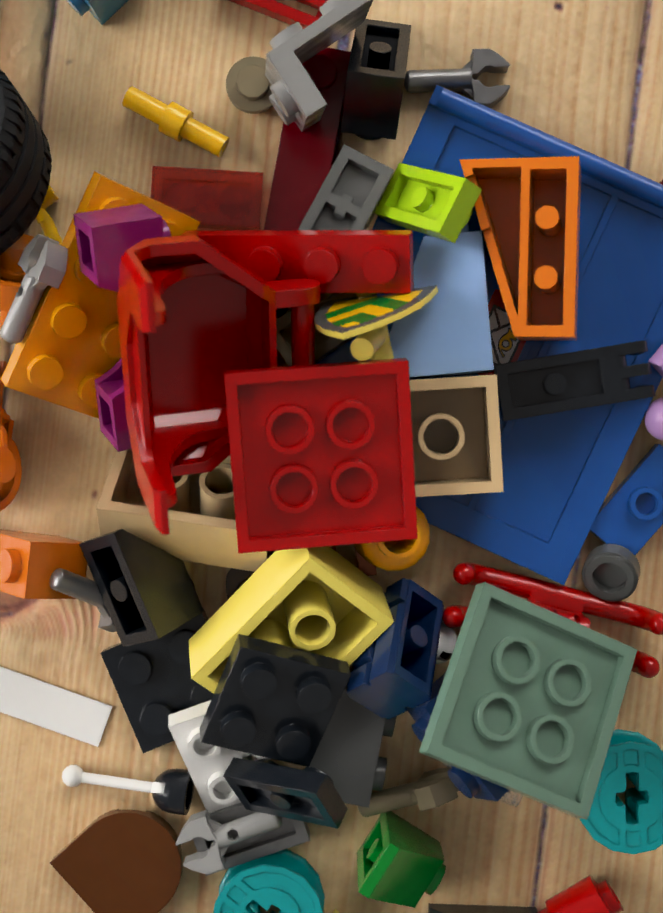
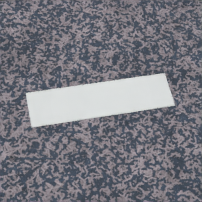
M0 666L1 713L85 743L99 746L113 706Z

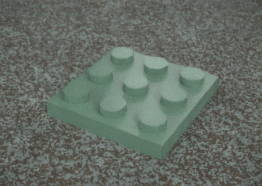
M489 583L476 584L419 753L576 818L588 819L637 649Z

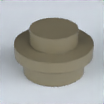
M261 57L243 58L237 61L228 72L226 78L228 97L236 108L245 113L258 114L269 110L273 106L269 99V96L272 94L269 87L272 85L265 76L266 59Z

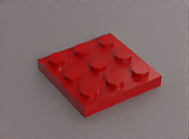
M406 358L224 371L238 554L418 539L409 360Z

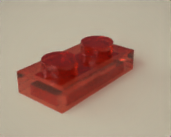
M153 166L151 198L200 222L198 228L261 230L265 177L263 172Z

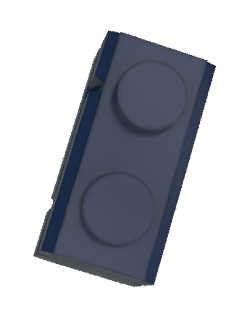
M405 578L386 588L384 595L394 623L352 663L353 671L350 672L351 676L346 691L349 698L381 718L392 719L406 712L407 707L415 708L431 699L444 609L443 601L411 579Z

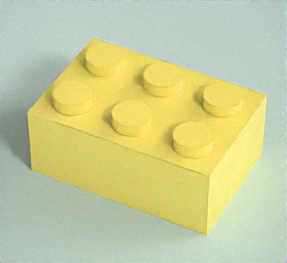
M329 546L276 550L188 640L191 679L214 694L238 634L346 661L348 666H350L394 623L383 589Z

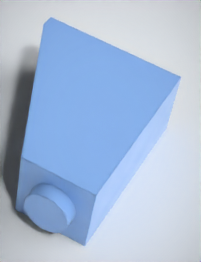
M466 224L455 243L433 236H424L413 265L414 288L437 285L438 293L421 309L393 322L389 336L394 359L406 358L409 360L410 379L492 372L494 367L482 231L469 232V225Z

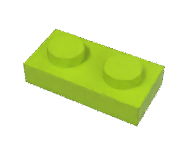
M399 163L374 214L391 224L455 243L461 230L470 220L472 209L482 189L467 178Z

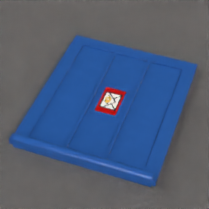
M436 85L403 159V164L465 178L459 159L579 156L581 201L577 341H520L514 337L482 232L493 366L647 340L648 351L640 355H626L627 366L649 363L648 360L663 344V185ZM475 206L467 223L469 225V232L481 231ZM379 216L372 230H410L391 224ZM413 231V265L423 237L429 236L417 231ZM393 322L390 323V324H387L389 334H390V331H391ZM357 336L316 364L359 361L350 352V345ZM651 365L652 374L629 377L630 386L634 388L643 384L654 385L656 392L662 376ZM493 370L492 372L472 373V374H461V375H450V376L429 377V378H418V379H433V378H448V377L494 375V370ZM653 397L502 421L499 406L504 492L416 497V506L425 514L429 524L564 585Z

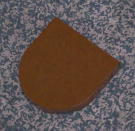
M116 809L106 812L94 820L54 856L50 864L94 913H158L169 903L177 890L182 875L183 858L181 844L176 846L178 839L176 832L162 817L150 811Z

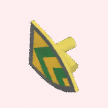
M435 285L414 288L411 294L378 293L329 300L315 314L316 329L325 336L342 340L358 335L350 345V352L359 361L394 359L387 324L400 320L421 309L438 293V287Z

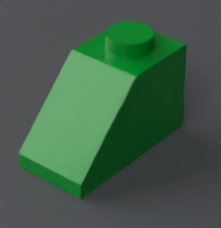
M392 811L382 813L357 852L358 892L368 899L415 908L424 892L431 895L437 889L444 876L446 865L443 864L445 859L440 842Z

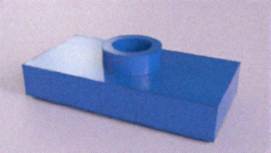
M655 444L606 499L590 529V532L604 544L621 545L629 549L634 555L640 551L663 524V446L660 444Z

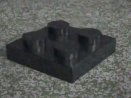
M205 610L160 639L123 647L122 643H118L101 652V656L143 753L174 741L168 728V715L209 701L214 695L192 680L190 672L188 640L209 620Z
M238 634L200 726L201 743L309 767L351 676L348 662Z

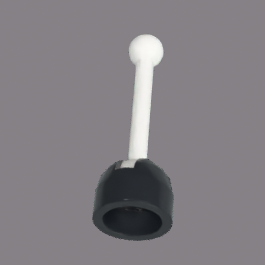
M70 765L62 773V780L69 787H76L81 783L152 793L155 804L162 811L171 814L186 816L193 798L194 783L188 770L168 769L162 772L155 779V782L83 772L82 768L78 765Z

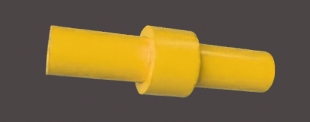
M134 86L127 90L122 105L158 124L159 132L178 142L184 138L218 157H221L225 152L230 138L193 118L194 113L174 101L167 105Z

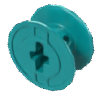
M621 729L613 731L588 819L580 818V821L592 838L612 851L638 854L656 850L663 845V752L655 742L639 732ZM626 776L634 784L635 788L626 789ZM625 792V804L616 793Z
M284 849L228 868L219 886V896L214 904V913H261V906L268 911L271 905L278 907L279 913H323L325 894L319 875L308 861L296 853Z

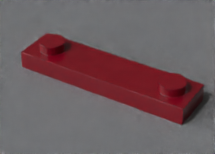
M325 48L302 64L327 105L321 120L304 132L300 131L295 121L288 126L283 122L264 230H298L333 165L344 105L347 70L351 54L349 51Z

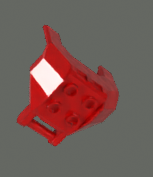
M197 235L145 238L126 250L120 261L117 306L126 418L137 483L154 526L162 535L170 534L168 508L173 507L177 503V490L173 477L212 472L230 455L224 371L277 367L276 309L291 308L292 366L315 364L314 317L315 304L320 302V282L307 278L265 281Z

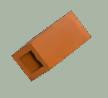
M0 529V591L23 599H76L53 590L49 582L52 573L58 568H63L86 578L87 561L79 545L82 541L55 535Z

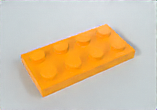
M94 171L76 213L142 203L162 216V219L166 221L171 236H180L187 230H197L200 224L196 219ZM73 217L61 246L68 248L67 267L63 280L58 289L49 285L45 288L22 341L16 344L1 381L10 389L99 419L94 380L109 371L121 358L117 306L118 292L99 288L80 271Z

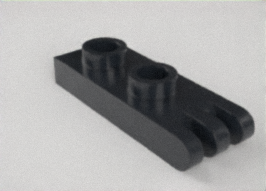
M647 340L494 365V375L497 374L498 399L502 421L654 397V385L643 384L631 388L629 377L652 374L650 362L627 366L626 355L634 356L647 352Z

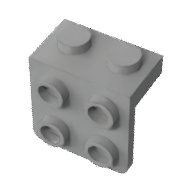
M328 0L319 8L322 16L314 23L303 29L301 24L296 22L282 30L269 42L273 48L266 54L265 76L272 85L269 87L272 92L269 99L287 126L295 121L300 131L304 132L321 120L327 103L302 64L361 25L366 19L373 0Z

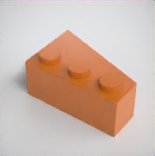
M579 156L459 159L465 178L482 189L474 206L514 337L520 341H577L581 164Z

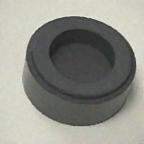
M603 544L594 548L588 554L582 569V580L587 590L598 598L612 602L629 597L635 591L640 576V564L636 556L629 549L617 544Z

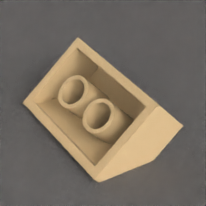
M132 449L120 452L116 450L96 508L100 536L123 529L183 561L255 572L270 557L271 551L238 554L230 455L212 472L173 477L177 490V503L173 507L168 508L170 534L162 535L155 528L139 489Z

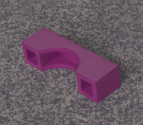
M142 203L73 214L80 271L99 288L118 292L120 261L125 251L145 238L171 236L166 221L162 219V216ZM121 357L109 371L94 380L100 429L118 452L132 449L126 418Z

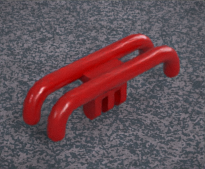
M462 562L457 564L453 570L454 580L461 585L469 584L476 586V584L483 582L489 583L513 595L526 598L531 603L590 628L591 624L590 619L582 613L635 626L657 635H663V613L651 608L622 600L605 601L592 595L590 592L475 563ZM450 605L445 608L442 616L443 623L449 628L462 627L468 606ZM637 650L631 671L645 678H653L659 673L660 665L656 658Z

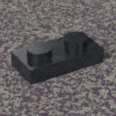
M234 757L223 775L246 810L337 829L348 810L335 789L333 780L323 771L313 767H305L301 770L280 766L268 759H259L257 762Z

